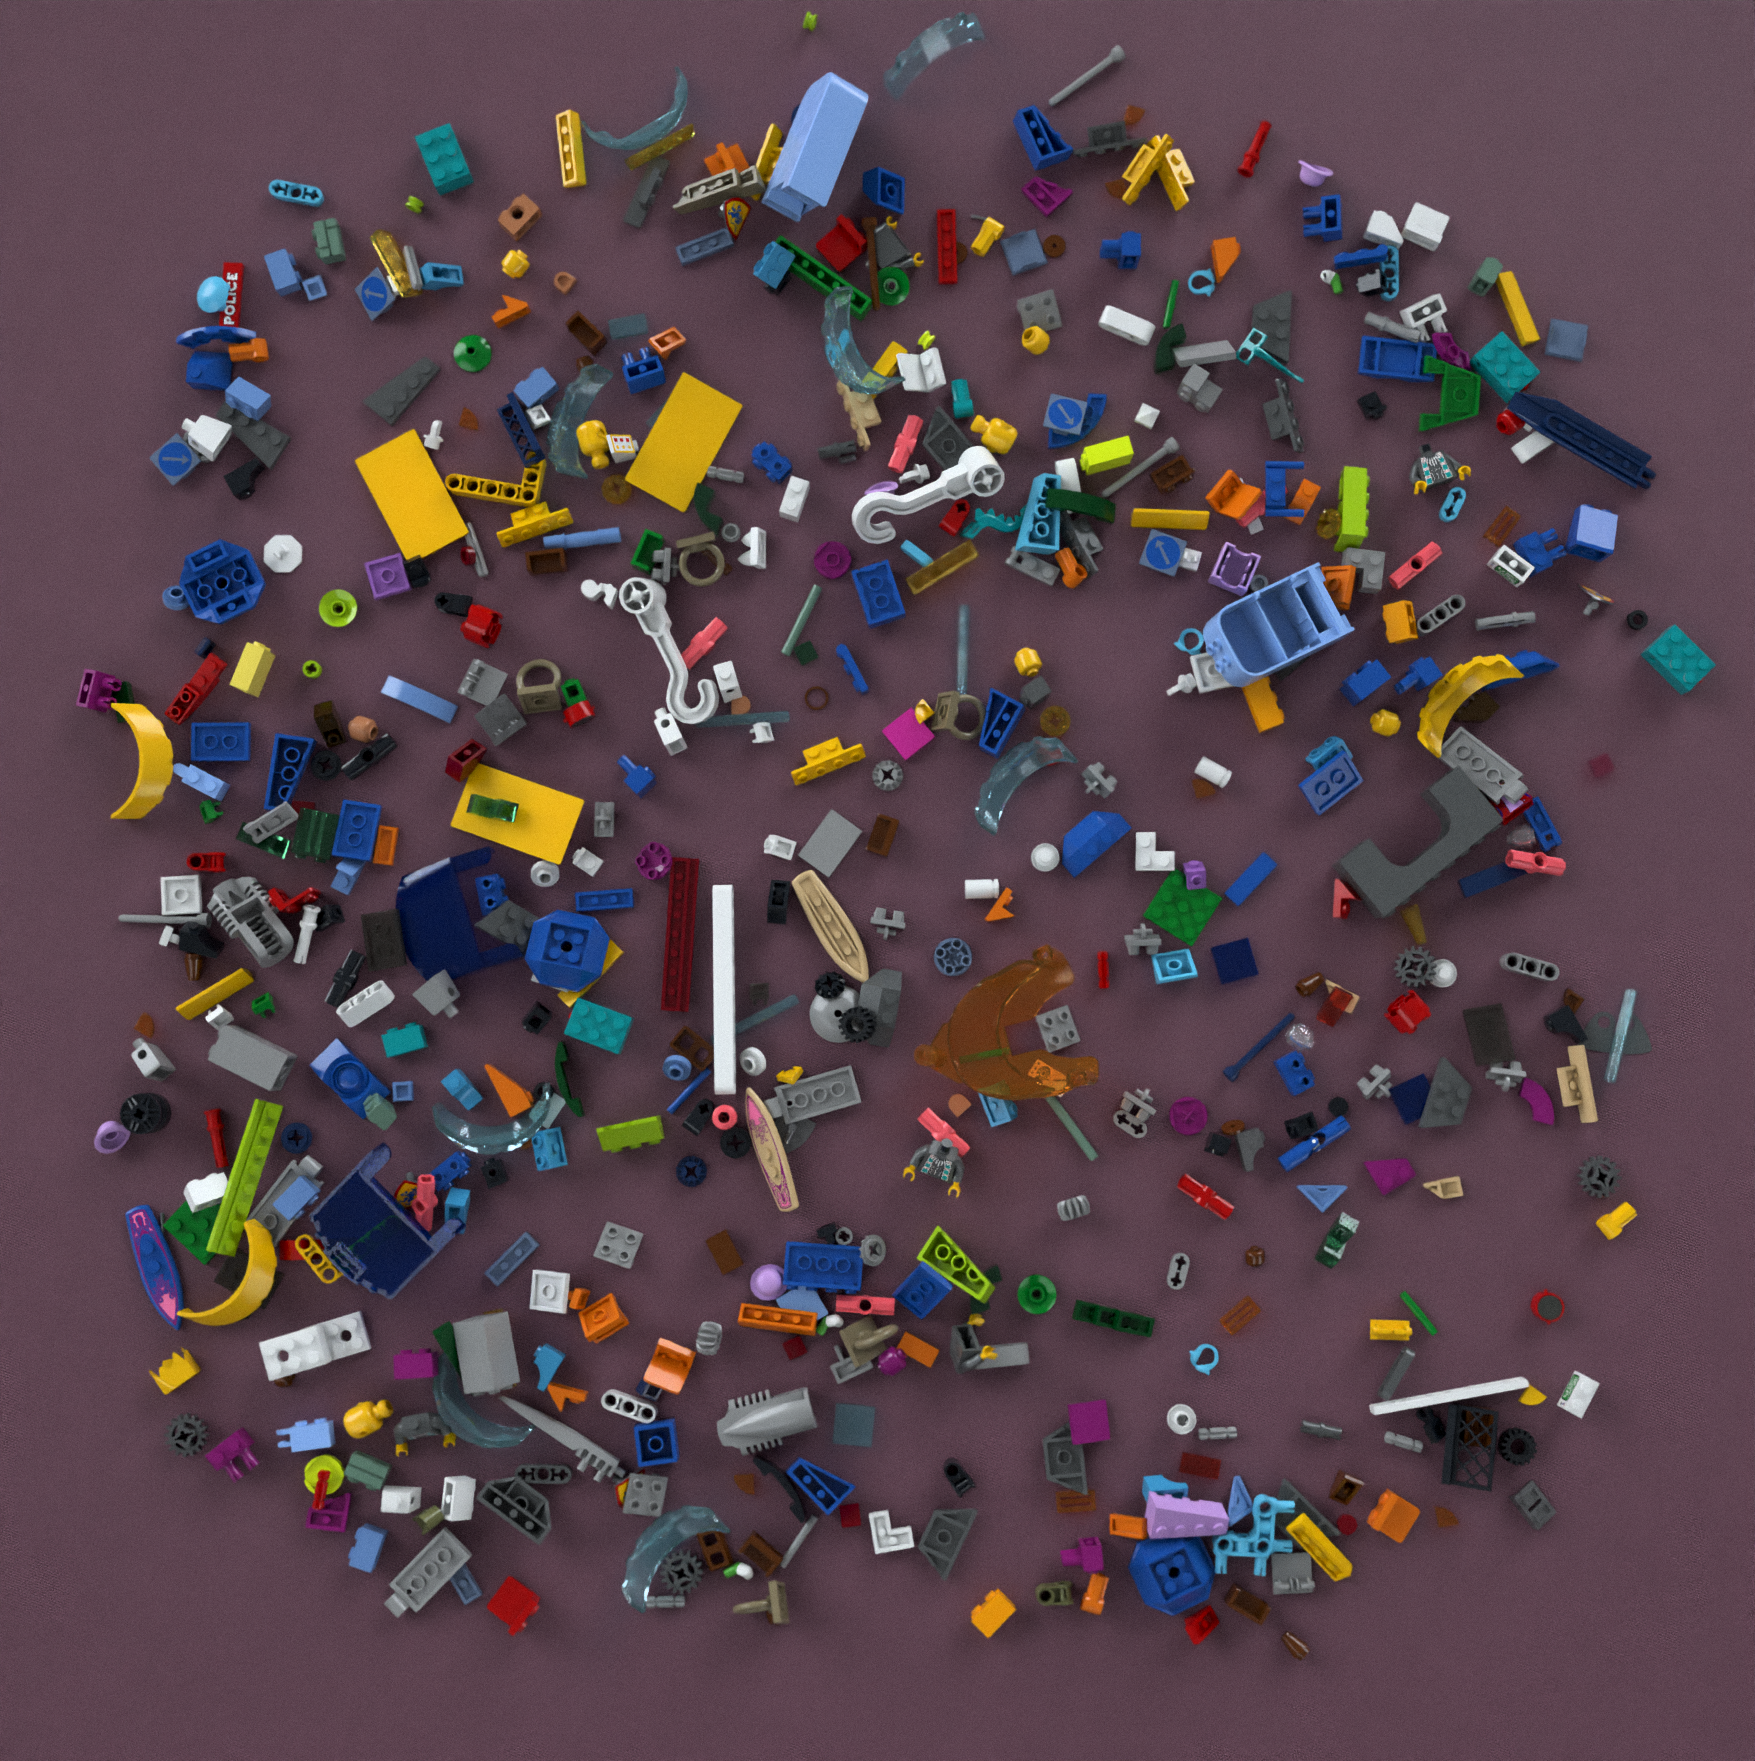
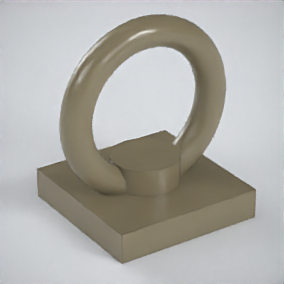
M713 532L676 541L679 551L683 550L679 559L680 572L684 579L692 585L699 587L712 585L723 574L725 561L720 549L712 544L716 542ZM709 550L716 557V571L709 578H695L687 569V558L690 554Z
M544 659L533 660L526 663L519 670L516 677L517 695L525 714L562 710V701L558 693V688L561 684V672L553 662ZM545 667L552 671L554 680L552 684L525 687L524 677L533 668Z
M957 691L939 693L931 731L942 732L949 730L953 736L961 740H971L982 733L986 709L982 702L972 695H959L960 692ZM969 702L979 712V723L971 732H961L953 724L958 715L957 705L959 703Z
M870 1314L840 1330L839 1333L856 1368L884 1352L886 1347L883 1340L894 1335L899 1328L896 1324H891L877 1329Z
M777 1580L768 1582L770 1595L766 1596V1600L738 1604L732 1609L734 1614H749L768 1610L769 1614L773 1615V1623L780 1625L790 1624L785 1583Z

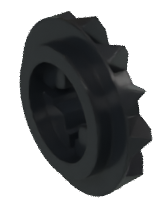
M324 750L318 752L313 757L311 770L316 778L329 781L335 779L341 772L342 763L336 753ZM328 761H330L329 765H331L333 769H326V771H324V767L320 764V762L327 763Z
M826 971L824 975L819 974V978L815 980V990L823 998H835L845 989V979L835 971L833 973ZM829 980L832 982V989L827 985Z
M733 1127L726 1130L721 1136L720 1147L726 1156L741 1158L750 1150L751 1139L745 1130ZM734 1134L737 1140L744 1141V1143L738 1145L737 1151L734 1145L727 1144L733 1141Z

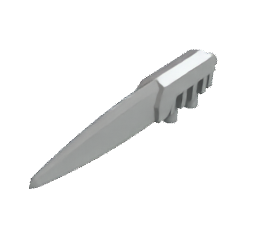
M505 1396L499 1397L500 1400L569 1449L577 1450L575 1455L582 1459L577 1469L584 1472L588 1464L598 1470L593 1478L598 1483L601 1482L605 1475L610 1478L613 1473L621 1478L626 1471L617 1466L620 1460L583 1435L536 1409Z

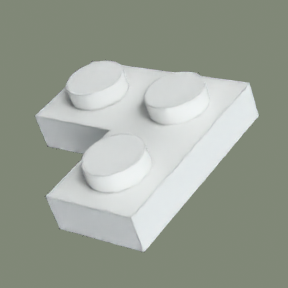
M1136 832V871H1175V852L1156 851V832Z
M888 1510L869 1513L875 1554L914 1547L911 1526L891 1529Z

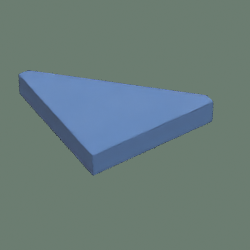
M1297 1185L1296 1188L1321 1213H1324L1348 1187L1346 1185Z
M1240 1475L1233 1477L1227 1513L1229 1518L1228 1526H1232L1252 1512L1253 1503Z

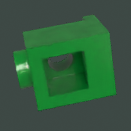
M575 678L566 680L564 685H561L568 707L588 700L579 679L575 680ZM578 691V695L573 697L572 692Z

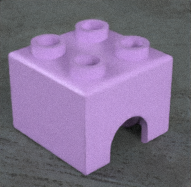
M1225 542L1208 579V583L1243 597L1248 590L1261 556L1252 552L1250 554L1243 553L1235 548L1236 545Z

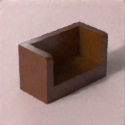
M579 310L565 322L567 330L593 356L607 344L605 336Z
M563 548L525 552L527 571L530 576L568 571L567 556Z
M878 813L865 851L887 858L900 820Z
M727 1228L705 1240L722 1275L745 1263L738 1254Z
M755 1530L751 1532L738 1548V1553L740 1555L744 1553L765 1572L764 1576L767 1578L781 1563L784 1556Z
M1232 1583L1223 1599L1227 1606L1261 1626L1271 1610L1267 1602L1235 1583Z

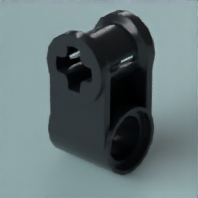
M445 592L437 594L434 599V603L440 612L461 617H468V610L473 602V597ZM447 600L448 603H445L444 606H442L441 603Z
M709 1099L700 1100L681 1126L695 1136H698L714 1111L713 1102ZM705 1104H708V1109L710 1111L702 1112V1107L700 1105L704 1106Z
M949 1458L944 1462V1474L959 1498H962L963 1494L971 1488H976L974 1481L957 1459ZM951 1465L958 1467L954 1473H949L947 1468Z

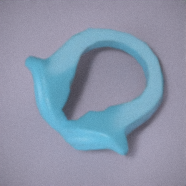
M1211 268L1207 271H1196L1190 276L1188 287L1193 294H1207L1210 297L1215 289V277ZM1202 275L1211 280L1212 285L1195 289L1191 283L1194 277Z
M1188 628L1181 633L1178 642H1175L1174 645L1181 651H1187L1190 655L1202 654L1200 650L1204 638L1197 629ZM1192 632L1199 637V643L1191 650H1188L1184 646V636Z
M1201 1344L1195 1351H1189L1191 1354L1190 1361L1199 1372L1209 1375V1371L1218 1363V1352L1210 1344ZM1210 1348L1215 1355L1214 1361L1210 1364L1197 1365L1196 1362L1202 1350Z

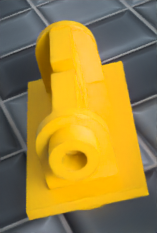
M1370 1319V1339L1409 1341V1336H1412V1328H1409L1410 1321Z

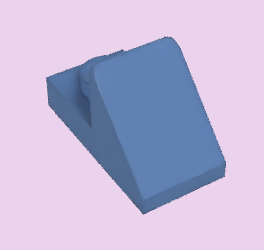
M344 858L336 867L339 871L330 887L350 895L367 861Z

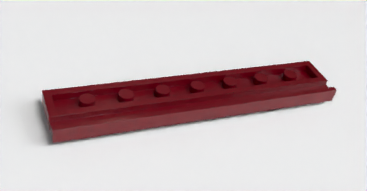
M672 857L661 997L662 1011L689 1012L700 859Z

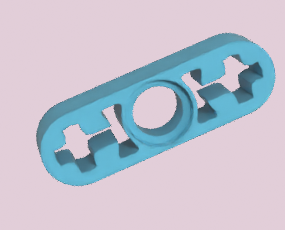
M274 180L269 185L270 193L278 200L318 207L324 202V195L317 187L282 180ZM279 186L282 188V190H284H279L278 193H276L275 189H278ZM295 189H300L301 195L297 198L292 197V192ZM315 193H317L319 197L313 200L310 196H315Z
M1387 245L1390 255L1393 256L1389 264H1387L1388 256L1385 261L1380 262V270L1384 272L1386 269H1391L1394 272L1392 278L1386 277L1387 288L1389 286L1388 283H1391L1390 291H1393V293L1389 295L1386 292L1380 294V296L1385 301H1392L1399 292V254L1395 246Z

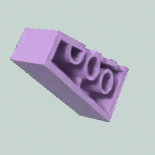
M1149 1491L1145 1518H1147V1532L1150 1539L1226 1535L1229 1518L1222 1503L1198 1500L1196 1502L1191 1501L1187 1497L1178 1499L1173 1498L1169 1494L1159 1496L1156 1492Z

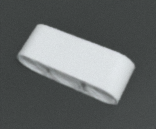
M1105 306L1098 322L1101 328L1144 346L1149 344L1155 330V326L1152 323L1113 306Z
M1535 431L1513 446L1511 450L1521 464H1523L1555 442Z
M1075 459L1055 461L1056 475H1061V489L1081 492ZM1066 510V511L1068 512V514H1070V513H1076V512H1072V511Z
M380 980L341 1004L337 1008L336 1013L348 1027H353L391 1003L395 995Z
M615 1389L608 1390L601 1400L605 1409L643 1423L652 1422L658 1413L656 1405L652 1402ZM608 1395H613L616 1398L615 1404L607 1402L606 1398ZM625 1402H632L635 1407L634 1410H627ZM650 1408L653 1411V1416L646 1417L643 1414V1409Z

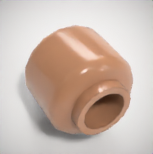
M357 716L348 724L350 737L354 740L369 743L377 737L378 727L373 719Z

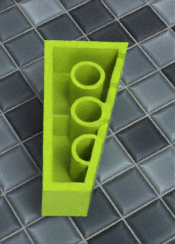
M1344 466L1341 472L1338 500L1342 501L1339 502L1337 517L1340 518L1335 531V536H1339L1337 543L1334 545L1335 552H1344L1347 547L1359 549L1364 538L1368 536L1366 521L1369 517V510L1366 509V504L1369 502L1367 487L1369 486L1370 476H1367V468Z
M937 1226L917 1256V1259L921 1262L924 1261L937 1273L985 1304L996 1287L940 1226Z

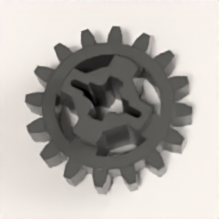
M1412 946L1411 951L1405 948L1404 955L1398 954L1400 960L1394 961L1398 964V966L1394 967V970L1399 972L1395 976L1398 979L1402 978L1400 981L1402 984L1407 982L1409 988L1414 984L1418 989L1421 983L1427 986V980L1433 981L1430 977L1431 974H1437L1433 970V968L1437 967V964L1432 963L1435 957H1429L1430 952L1428 950L1424 952L1422 947L1416 950ZM1413 955H1420L1424 958L1417 959ZM1414 964H1417V965H1418V966H1417V968H1418L1417 971H1414V970H1413V968H1414L1413 965H1414ZM1428 967V970H1427L1426 974L1424 975L1425 968ZM1407 976H1416L1417 979H1409Z
M1597 1155L1596 1159L1590 1156V1162L1583 1160L1582 1162L1585 1166L1578 1167L1582 1172L1577 1174V1177L1581 1178L1578 1184L1584 1185L1582 1191H1589L1588 1195L1592 1197L1595 1195L1596 1198H1601L1602 1195L1609 1197L1608 1192L1615 1193L1614 1186L1620 1187L1617 1180L1622 1179V1177L1617 1176L1620 1169L1614 1168L1616 1163L1610 1162L1608 1157L1603 1159L1599 1155ZM1599 1164L1605 1165L1608 1169L1604 1170ZM1590 1184H1595L1599 1190L1594 1189Z
M190 1413L185 1414V1416L180 1414L177 1416V1419L174 1418L170 1421L172 1425L166 1426L169 1432L165 1433L164 1436L168 1437L169 1440L165 1444H171L169 1451L175 1449L176 1456L181 1453L183 1457H187L188 1454L193 1456L196 1454V1451L200 1452L203 1450L201 1445L207 1444L204 1438L208 1437L209 1434L205 1433L204 1430L208 1426H202L204 1419L198 1421L197 1414L192 1418ZM184 1433H185V1434H186V1433H188V1434H189V1433H193V1434L189 1435V1437H185V1436H184V1437H180V1436L184 1435Z
M683 1549L680 1550L679 1554L673 1551L672 1558L668 1555L665 1558L668 1563L663 1562L661 1565L664 1569L660 1571V1575H665L662 1583L667 1582L666 1589L672 1587L674 1594L677 1590H680V1594L683 1595L685 1589L688 1593H691V1586L697 1588L698 1584L696 1581L701 1582L702 1577L698 1575L703 1573V1569L699 1568L702 1562H696L697 1555L691 1557L690 1550L687 1554H684ZM683 1559L679 1563H674L676 1560ZM689 1562L693 1565L694 1570L690 1568ZM681 1568L685 1569L683 1575L679 1574ZM669 1574L673 1575L675 1581L671 1579ZM686 1580H687V1581H690V1582L687 1583V1584H681L682 1582H684V1581H686Z

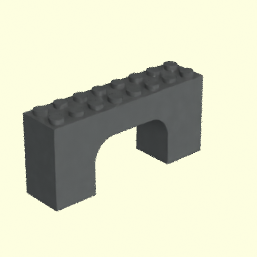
M1460 766L1447 771L1420 793L1421 797L1438 816L1441 823V831L1438 838L1405 866H1397L1389 862L1370 838L1361 841L1332 865L1341 878L1361 897L1362 900L1360 901L1375 919L1381 917L1382 919L1388 918L1397 911L1395 907L1403 906L1412 899L1410 897L1411 894L1421 892L1426 887V882L1437 879L1441 875L1440 871L1453 866L1456 863L1455 859L1468 854L1471 851L1469 847L1486 839L1484 835L1496 831L1500 827L1499 823L1504 820Z

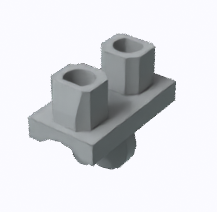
M671 548L652 552V562L661 563V569H652L651 580L658 581L661 585H666V583L670 582V570L671 577H676L677 571H680L677 558L673 557L671 560Z
M1100 762L1093 766L1089 765L1081 775L1086 779L1084 783L1088 786L1085 792L1088 794L1092 790L1096 795L1100 794L1105 799L1114 790L1117 780L1111 775L1107 779L1101 775L1105 769Z
M595 802L594 837H614V802Z
M876 907L870 924L885 926V928L877 927V933L884 934L883 940H887L888 935H896V930H891L889 927L905 929L904 912L894 910L893 919L887 920L885 919L886 909Z
M1145 923L1140 924V929H1133V935H1124L1129 955H1138L1139 946H1146L1147 954H1157L1158 947L1161 945L1159 934H1153V929H1146Z
M1493 1059L1490 1062L1485 1079L1496 1080L1495 1084L1501 1085L1502 1091L1507 1092L1509 1087H1516V1083H1521L1522 1078L1526 1077V1071H1522L1521 1062L1512 1061L1509 1063V1069L1503 1068V1060Z
M1376 1064L1369 1071L1376 1079L1370 1083L1363 1077L1357 1083L1366 1100L1377 1090L1379 1091L1375 1096L1378 1099L1382 1095L1386 1097L1391 1095L1388 1089L1392 1084L1387 1082L1383 1086L1391 1077V1071L1388 1068L1384 1070Z
M1138 1088L1135 1090L1134 1093L1139 1096V1099L1126 1091L1122 1095L1124 1098L1120 1108L1130 1112L1133 1105H1137L1140 1109L1135 1117L1142 1122H1145L1150 1115H1154L1157 1111L1143 1102L1144 1100L1149 1103L1153 1101V1098L1148 1095L1150 1092L1148 1088L1143 1092Z

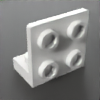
M1415 203L1401 236L1429 250L1435 251L1442 240V234L1448 223L1449 216L1422 204Z
M931 348L920 355L905 353L896 355L902 383L906 391L932 392L946 384L938 348Z

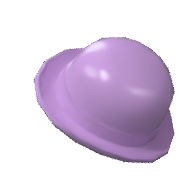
M1302 160L1298 161L1302 165L1300 179L1306 185L1318 187L1322 185L1327 176L1333 175L1330 169Z
M894 481L880 482L868 488L864 495L874 492H886L895 495V489L898 488V484Z
M107 1121L97 1131L94 1141L95 1148L100 1153H114L126 1144L131 1132L117 1121Z
M774 1264L763 1265L756 1269L750 1280L753 1294L759 1299L767 1301L782 1296L787 1290V1285H783L784 1269Z

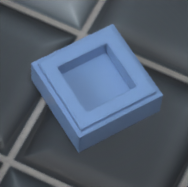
M413 1081L392 1082L393 1102L414 1100Z

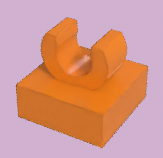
M575 1288L574 1291H568V1300H571L569 1307L585 1309L590 1290Z

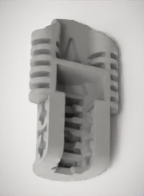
M241 877L221 882L213 889L214 894L207 907L217 918L218 922L221 923L222 927L225 928V931L229 933L232 939L239 937L261 967L267 968L283 960L293 949L294 941L289 931L276 916L279 909L270 903L268 899L270 896L259 885L258 880L255 877Z
M799 1388L771 1396L769 1389L765 1390L766 1398H764L762 1391L758 1392L759 1400H757L755 1393L751 1394L753 1402L750 1401L749 1395L744 1396L746 1404H744L742 1397H739V1406H737L735 1399L728 1400L729 1406L726 1416L717 1421L718 1436L722 1445L740 1448L742 1456L749 1454V1446L751 1452L756 1453V1444L758 1450L763 1451L762 1443H764L765 1449H770L769 1441H771L772 1447H776L775 1439H777L779 1446L783 1445L782 1437L817 1428L818 1425L813 1414L808 1388Z

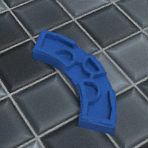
M229 326L201 327L180 334L176 337V343L192 349L210 343L213 339H222L223 342L247 343L251 339L256 338V332Z
M1088 394V403L1080 435L1069 433L1065 436L1054 433L1052 429H1049L1048 449L1067 447L1085 438L1098 424L1105 408L1107 394Z

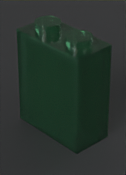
M301 807L291 853L295 854L294 857L306 860L307 856L313 857L314 862L324 864L326 860L330 861L340 815Z

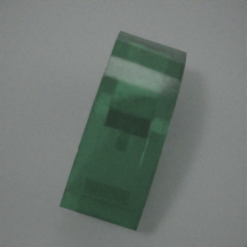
M1183 323L1172 327L1161 338L1153 360L1155 374L1173 370L1175 361L1170 347L1185 343L1187 336Z
M697 483L694 492L696 512L704 527L718 536L724 524L723 518L708 512L716 496L715 490Z
M471 794L466 813L514 823L519 804L503 799H491Z
M242 822L236 840L283 859L285 858L291 843L290 840L272 834L261 842L255 843L250 833L247 834L243 830L244 826L248 823Z
M1342 1212L1325 1235L1315 1260L1332 1269L1341 1260L1346 1242L1356 1233L1359 1221Z
M997 1264L988 1267L982 1272L992 1284L1003 1281ZM970 1295L972 1315L991 1309L988 1300L984 1304Z

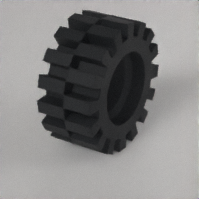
M855 1006L850 1008L839 1019V1023H841L839 1029L843 1030L840 1032L841 1035L845 1034L844 1038L846 1040L850 1039L852 1043L855 1041L856 1043L863 1042L875 1033L874 1028L877 1027V1023H874L876 1018H872V1011L868 1012L866 1007ZM855 1017L860 1018L864 1023V1028L861 1032L855 1031L851 1025L852 1019Z
M1513 1427V1429H1507L1508 1432H1503V1437L1498 1439L1500 1441L1498 1443L1499 1453L1505 1460L1516 1466L1518 1464L1524 1466V1463L1529 1464L1531 1462L1530 1459L1534 1460L1535 1458L1533 1454L1537 1453L1535 1449L1537 1443L1534 1442V1437L1521 1428ZM1516 1439H1520L1524 1443V1450L1519 1454H1514L1510 1448L1511 1443Z

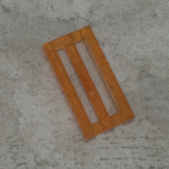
M1506 505L1482 537L1489 539V542H1493L1498 548L1522 516ZM1508 512V516L1505 518V520L1502 522V524L1499 526V528L1496 530L1493 536L1490 535V533L1501 520V518L1504 516V514ZM1514 516L1515 519L1513 520V522L1510 524V526L1507 528V530L1504 532L1501 538L1497 540L1496 537L1498 536V534L1508 523L1511 517Z
M1247 1295L1223 1315L1219 1322L1233 1336L1261 1310ZM1247 1302L1250 1303L1231 1321H1229L1227 1324L1225 1323V1321L1230 1316H1232L1237 1310H1239L1244 1304H1246ZM1252 1308H1254V1310H1253L1249 1315H1247V1316H1246L1242 1321H1240L1235 1327H1233L1232 1329H1230V1327H1231L1234 1323H1236V1322H1237L1241 1317H1243L1248 1311H1250Z
M1087 1490L1088 1495H1091L1088 1498L1060 1500V1497L1084 1496V1494L1078 1491L1055 1492L1057 1513L1095 1511V1490ZM1086 1502L1092 1503V1505L1062 1508L1060 1505Z

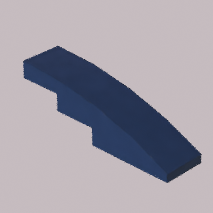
M1505 862L1459 879L1457 882L1464 898L1523 876L1527 872L1522 869L1508 867Z

